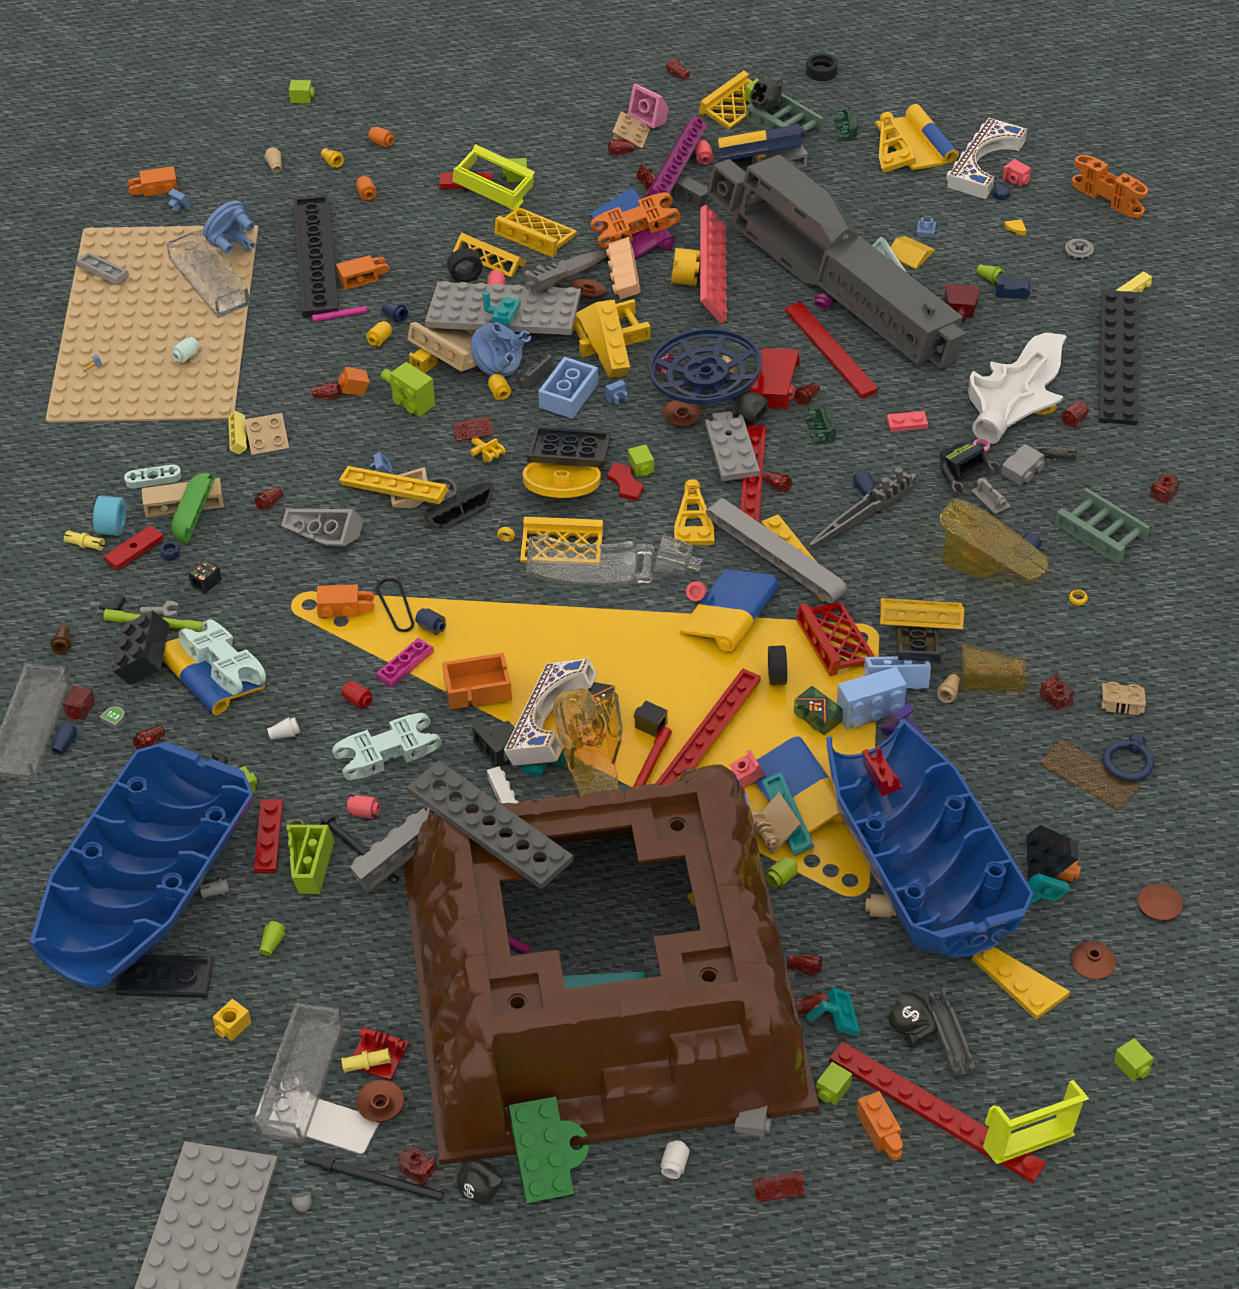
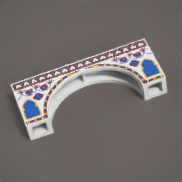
M988 118L985 124L981 125L980 131L975 133L973 141L968 143L966 151L961 153L960 159L954 163L953 169L948 171L946 181H948L947 187L986 199L993 190L994 176L982 171L977 165V161L983 155L995 150L1010 149L1019 151L1025 143L1027 129Z
M589 658L547 663L504 749L506 756L513 766L558 760L564 746L555 731L542 730L543 724L549 713L559 702L577 691L591 688L597 672Z

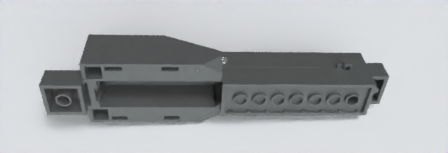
M780 154L748 166L746 172L730 159L713 165L707 195L730 213L736 211L732 225L804 283L824 289L917 365L930 360L940 369H943L957 361L966 335L959 328L963 316L860 237L829 192Z

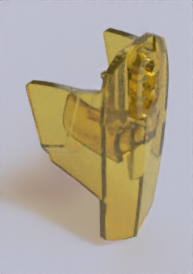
M955 499L951 500L941 512V524L948 531L943 549V564L973 577L987 579L1001 567L1008 569L1027 582L1033 581L1046 573L1048 568L1047 557L1022 536L983 509L967 501Z
M584 689L562 691L554 700L555 724L559 739L564 746L566 762L580 797L586 793L601 790H619L615 761L622 741L623 726L617 693H611L602 700L597 701L593 693Z

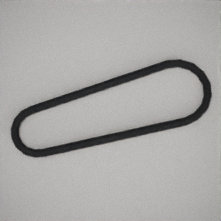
M395 578L381 580L377 584L376 589L395 629L400 632L410 631L414 627V620L401 582ZM395 581L398 583L411 621L409 628H398L379 589L383 582Z

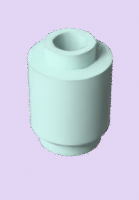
M193 337L183 339L172 347L173 358L184 363L198 352L200 348L199 343Z

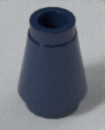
M388 302L382 305V312L394 321L403 322L407 319L408 310L404 305Z
M860 470L854 474L853 484L864 496L867 494L872 495V490L875 489L871 474L866 470Z
M62 722L57 727L51 750L54 753L63 755L64 751L76 738L77 728L70 723Z

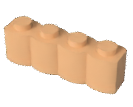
M629 237L608 243L609 249H606L610 260L608 261L610 270L613 271L610 275L612 282L615 283L612 285L614 294L619 295V298L623 299L641 293L634 250Z

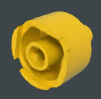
M675 248L671 283L696 287L697 276L694 275H697L699 272L700 262H696L700 260L699 250Z

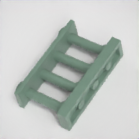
M783 93L782 101L778 105L781 110L773 115L767 113L768 110H760L754 107L751 103L746 106V119L764 130L794 125L801 120L806 123L802 126L805 132L811 128H815L820 132L823 131L822 116ZM787 113L793 115V117L787 120L786 122H782L779 120V118L786 115Z
M1088 488L1084 489L1082 504L1071 513L1061 508L1057 511L1055 521L1056 526L1117 564L1123 561L1126 546L1136 537L1146 541L1150 526ZM1089 507L1098 512L1088 522L1078 518ZM1105 517L1114 522L1103 532L1094 528ZM1120 527L1130 532L1119 542L1110 538Z

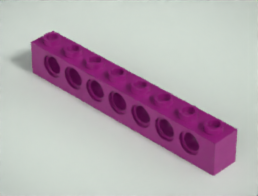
M693 115L685 125L645 197L664 192L670 193L707 127V124L702 119Z

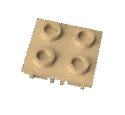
M621 111L612 131L614 133L613 141L619 144L625 139L637 147L643 148L651 127Z
M282 413L244 419L251 455L289 448Z
M1116 682L1102 683L1103 701L1101 709H1105V712L1116 713L1117 703H1119L1118 713H1120L1123 703L1125 704L1124 714H1127L1128 704H1130L1128 714H1144L1146 700L1143 687L1136 684L1124 686Z
M780 793L761 812H751L754 828L772 854L778 850L801 824Z

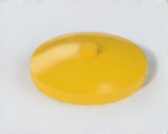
M532 462L523 470V483L526 488L534 493L548 497L570 498L586 495L596 490L601 481V473L597 467Z

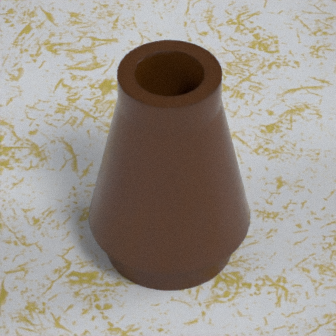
M65 625L58 627L50 642L52 650L57 654H65L71 648L70 629Z

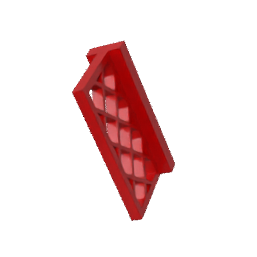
M842 602L809 608L807 603L799 605L796 621L829 676L837 675L839 669L864 665L865 658L856 655L857 652L866 654L867 657H875ZM839 610L842 615L840 617L831 613V611ZM814 614L824 616L823 620L815 617ZM829 618L837 621V624L829 623L826 619ZM840 623L849 626L850 630L839 627ZM822 626L833 630L832 633L823 631ZM835 632L845 635V639L835 636ZM850 637L857 640L859 644L857 645L847 640ZM830 641L841 644L840 648L833 646ZM844 646L855 650L854 653L843 650ZM839 655L847 657L850 660L841 662Z

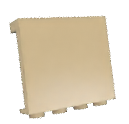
M417 322L410 323L407 339L461 372L477 366L471 353V339L476 330L425 328Z

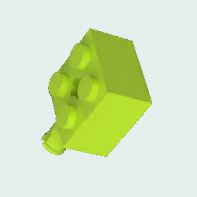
M405 362L392 372L389 369H385L381 373V379L391 384L394 403L405 407L409 413H414L420 417L435 406L433 378L411 364Z

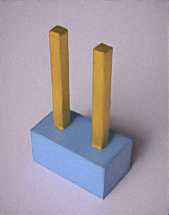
M97 354L92 356L93 360L81 366L83 368L94 361V364L83 370L84 372L95 365L97 367L102 365Z

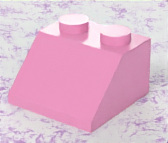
M633 84L628 115L652 128L664 125L669 108L663 97L640 85Z

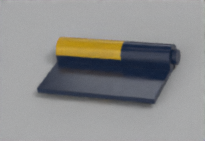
M796 124L718 138L720 149L718 162L757 155V158L766 157V153L801 148L802 137H805L804 127Z

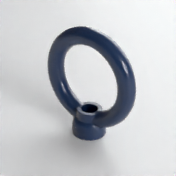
M1133 733L1128 740H1118L1107 746L1103 753V764L1107 771L1114 777L1125 781H1138L1146 778L1152 772L1155 761L1152 752L1145 746V737L1141 734ZM1128 748L1132 753L1140 752L1145 757L1146 765L1138 772H1124L1114 766L1111 760L1112 754L1118 749Z

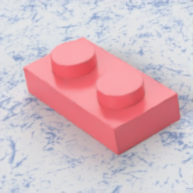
M925 411L887 414L890 432L928 429Z

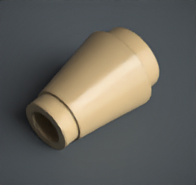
M277 148L267 149L264 157L272 172H281V152Z
M949 675L938 687L937 696L940 701L950 703L957 698L960 678L957 675Z

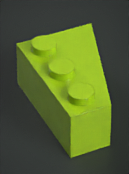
M286 825L289 837L291 875L299 894H320L335 842L329 826Z

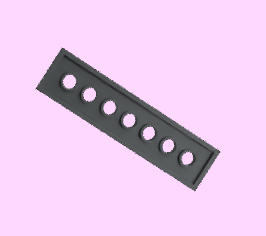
M439 760L407 786V793L541 890L573 862L572 854ZM439 785L445 787L443 790H441V789L435 790V789H434L436 786H439ZM454 797H459V798H461V800H460L459 802H458V801H454V802L450 801V800H451L452 798H454ZM470 809L478 810L477 813H467ZM487 821H493L495 823L492 826L484 825V823ZM504 833H509L512 835L509 838L500 837ZM521 845L529 847L527 850L517 849ZM539 857L546 859V861L538 863L534 860Z

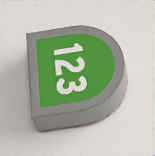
M113 706L106 709L99 718L101 722L117 730L124 723L126 716L121 707Z

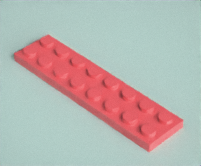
M704 205L700 208V301L719 323H724L727 321L728 312L726 307V301L728 300L726 295L727 227L723 221L717 218L714 210Z

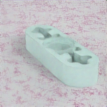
M165 465L129 471L125 474L124 479L127 487L140 488L177 482L181 479L182 475L179 466ZM151 475H157V476H158L157 478H154V479H149V478H148V477L151 476Z

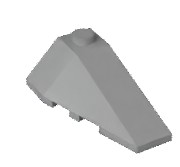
M286 509L281 526L326 546H346L359 538L364 520L353 509Z

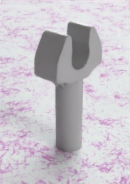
M166 601L163 607H141L140 613L142 615L153 610L158 615L174 619L178 617L177 611L169 610H178L179 605L174 601Z

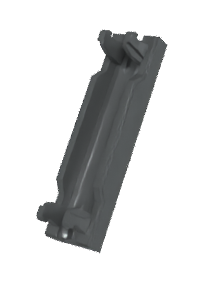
M942 989L936 997H934L932 992H929V995L924 996L923 1000L934 1017L936 1023L935 1034L952 1077L975 1073L976 1067L969 1052L968 1043L955 1011L949 1003L945 989Z

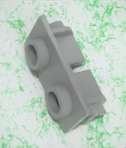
M979 478L977 480V488L971 490L995 515L1011 507L1006 501V497L1002 496L996 489H993V486L988 483L986 478Z

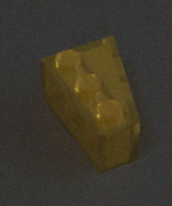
M962 643L960 652L961 690L1024 691L1027 677L1026 660Z

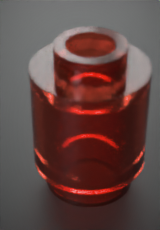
M1083 401L1071 404L1061 414L1063 423L1067 426L1075 427L1088 415L1089 408L1087 404Z

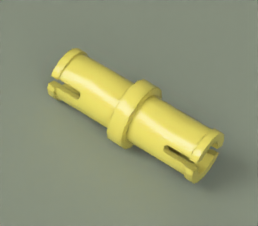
M68 530L65 534L69 535V537L64 536L65 543L76 544L84 549L89 547L101 551L104 547L100 546V544L105 545L103 538L93 537L88 533L80 534Z
M388 1048L369 1053L363 1051L360 1055L341 1058L344 1073L363 1068L370 1070L372 1066L391 1063Z

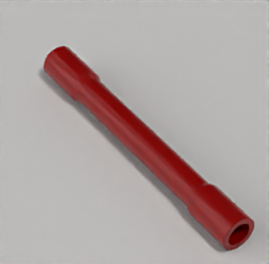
M668 727L660 728L654 740V745L633 788L646 785L663 749L672 735V731Z

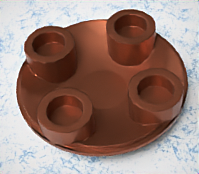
M1156 883L1150 884L1140 891L1138 905L1143 915L1155 920L1171 922L1181 913L1183 899L1179 892L1171 886Z

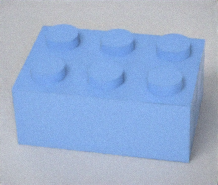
M564 357L538 391L539 408L573 419L598 385V367Z
M897 667L838 684L836 713L846 730L892 716L893 713L905 706L907 684Z

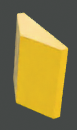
M906 236L896 238L891 245V249L900 263L915 270L935 252V249Z

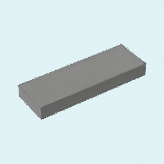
M87 252L76 261L78 267L115 285H118L129 276L127 270L90 252Z

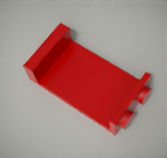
M762 348V370L759 378L752 385L750 392L764 396L768 401V408L789 409L788 392L795 366H800L799 350Z

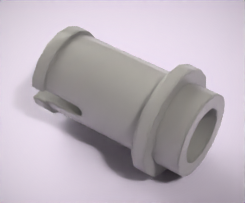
M219 878V881L200 885L203 899L219 894L224 896L225 893L229 892L227 879L222 880V878Z

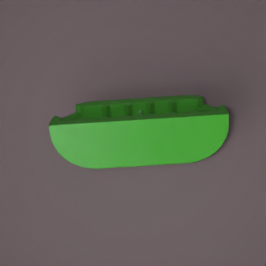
M200 473L192 477L188 482L171 523L172 533L179 542L183 544L189 543L216 475Z

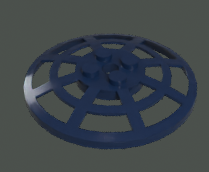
M703 328L680 333L661 344L651 357L649 373L654 386L668 398L688 404H713L737 397L754 385L762 370V357L757 346L742 334L725 329ZM701 338H718L715 347L706 346L692 349L688 342ZM726 339L736 342L748 350L738 356L733 351L723 348ZM681 344L685 351L672 360L671 363L661 359L665 353ZM712 352V355L696 356L699 353ZM720 354H724L726 356H729L733 360L726 363V361L720 358L719 356ZM753 355L756 361V373L745 375V364L743 361ZM689 357L690 361L684 367L677 366L682 360ZM657 365L667 369V383L657 382L655 375ZM738 365L740 374L729 375V369ZM673 371L684 374V379L674 382ZM749 380V381H748L744 386H742L741 388H739V389H737V390H735V391H733V392H731V393H728V392L732 391L733 389H735L742 381ZM726 381H735L726 389L721 387ZM689 385L695 389L691 393L681 389L680 386ZM666 388H673L677 392L689 397L674 394L666 390ZM714 389L716 393L700 394L702 390Z

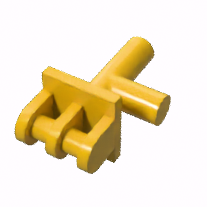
M473 437L471 440L472 444L476 445V447L470 450V454L474 457L482 453L485 463L493 461V458L497 459L500 454H506L505 448L498 443L496 438L488 443L483 442L477 437Z

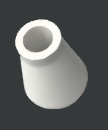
M288 717L278 724L267 728L271 740L296 737V734L300 733L295 717L291 719Z

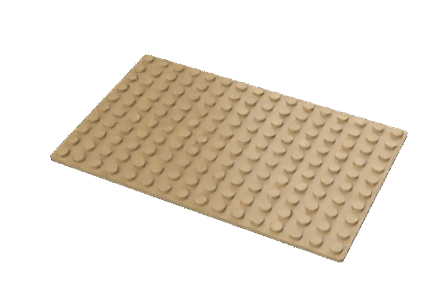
M255 225L248 232L244 230L246 236L255 243L254 249L248 244L252 251L246 252L239 243L232 242L231 244L234 248L229 254H225L221 248L211 246L204 240V226L90 227L83 229L77 260L87 252H90L127 270L129 276L118 285H115L78 267L76 264L46 421L50 423L228 419L236 407L258 226ZM185 338H195L200 346L198 352L184 363L176 361L172 356V347ZM97 354L102 365L99 367L95 365L84 372L83 370L94 364V361L83 368L81 366L93 360L92 356Z

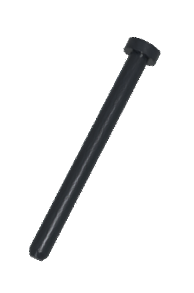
M331 814L323 818L321 825H328L332 832L359 855L364 856L369 852L335 823L336 818ZM395 873L390 874L387 878L394 884L399 881Z

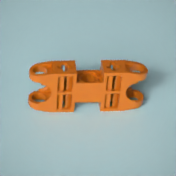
M1079 155L1075 158V166L1078 167L1077 169L1080 170L1082 175L1078 174L1072 177L1074 188L1094 199L1099 195L1111 201V208L1128 217L1140 218L1144 215L1145 209L1137 200V198L1142 199L1147 196L1148 188L1143 183L1126 173L1117 177L1107 172L1108 164L1095 157Z
M666 192L654 194L638 200L639 207L622 212L620 207L593 218L590 223L592 230L602 233L598 237L600 247L609 248L608 243L623 239L622 235L624 238L629 237L630 241H633L632 234L649 228L651 234L676 224L680 220L681 215L678 209L668 208L673 203L671 195ZM669 198L667 202L661 203L663 199ZM673 214H676V216H675L674 218H672V219H669V218H668L669 216H671V215H673ZM598 222H602V223H603V224L600 225V226L594 227L595 224L598 223ZM610 238L608 242L602 243L604 239Z

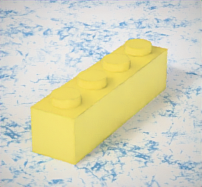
M1143 271L1116 291L1141 293L1145 287L1151 286L1152 276Z
M234 411L228 418L230 451L241 454L247 449L245 415Z

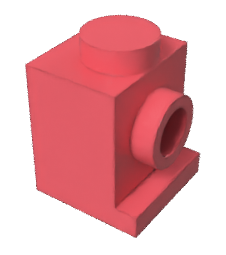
M1014 159L1004 166L1002 180H1009L1020 187L1027 185L1031 179V168Z
M751 750L747 751V755L730 764L732 772L736 775L743 788L766 776Z

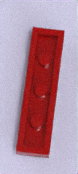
M282 799L261 800L254 863L255 873H277L283 811Z

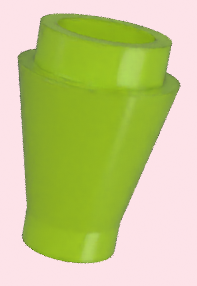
M982 264L978 266L976 271L977 275L982 276L993 284L997 283L998 274H1005L1001 267Z
M270 921L268 925H265L259 949L261 954L271 956L285 937L286 928L282 924Z

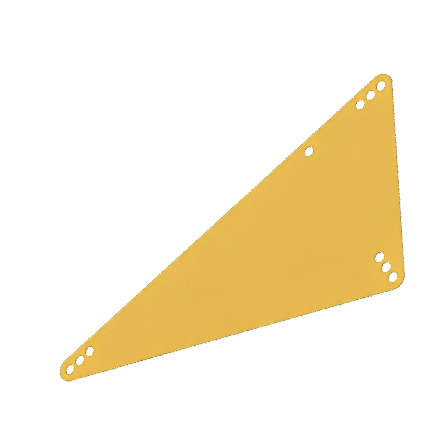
M317 592L301 593L291 603V609L297 616L387 662L394 659L419 637L434 647V652L413 669L410 674L445 692L442 662L504 653L511 681L512 700L474 707L504 722L509 721L514 727H516L547 663L589 658L597 672L594 682L615 685L618 703L612 709L614 711L612 722H608L606 730L581 726V710L588 691L587 688L577 691L559 702L547 716L542 730L556 732L564 746V753L630 787H633L656 738L635 728L634 712L637 707H641L645 701H649L668 710V724L665 727L671 729L672 735L646 785L655 784L742 668L760 675L761 682L696 769L708 765L722 764L732 771L730 764L747 755V751L751 750L757 760L787 740L799 736L832 780L826 748V737H832L833 749L841 754H859L863 750L875 748L876 721L846 730L836 713L838 684L863 677L864 665L839 669L837 675L829 676L796 620L756 618L735 649L728 652L719 648L715 638L680 633L681 627L691 615L686 613L406 597L414 620V627L410 631L400 632L395 629L379 595H375L373 600L375 606L372 611L359 612V616L347 617L349 622L342 627L334 624L336 617H318L317 606L312 610L302 608V603L305 600L312 599L317 603ZM383 596L398 628H409L411 621L403 597ZM422 608H429L444 616L446 619L444 631L434 635L419 627L415 621L417 612ZM840 623L839 627L850 630L849 626ZM856 624L860 632L868 635L866 642L875 657H879L878 632L869 625ZM822 626L823 631L832 633L833 630ZM835 632L834 634L835 636L840 637L842 639H845L846 637L845 635L840 634L838 632ZM849 637L847 640L857 645L859 644L853 638ZM830 641L833 646L840 648L841 644ZM784 645L787 653V684L770 685L768 646ZM858 652L856 654L863 658L867 657L866 654H863L861 652ZM839 655V657L844 658V659H846L847 661L850 660V659L847 658V657H844V656H842V655ZM827 697L828 720L824 722L821 712L810 711L808 709V702L797 701L795 698ZM755 782L744 788L751 812H761L769 804ZM832 819L811 832L809 835L814 848L794 856L788 840L772 854L755 830L759 853L775 861H779L782 857L792 858L797 863L798 873L844 896H858L868 889L870 885V867L845 823L837 824ZM810 854L816 855L820 859V864L817 867H808L804 864V858ZM828 864H834L839 868V874L835 877H827L823 873V867ZM846 874H853L858 878V884L854 887H847L842 883V877Z

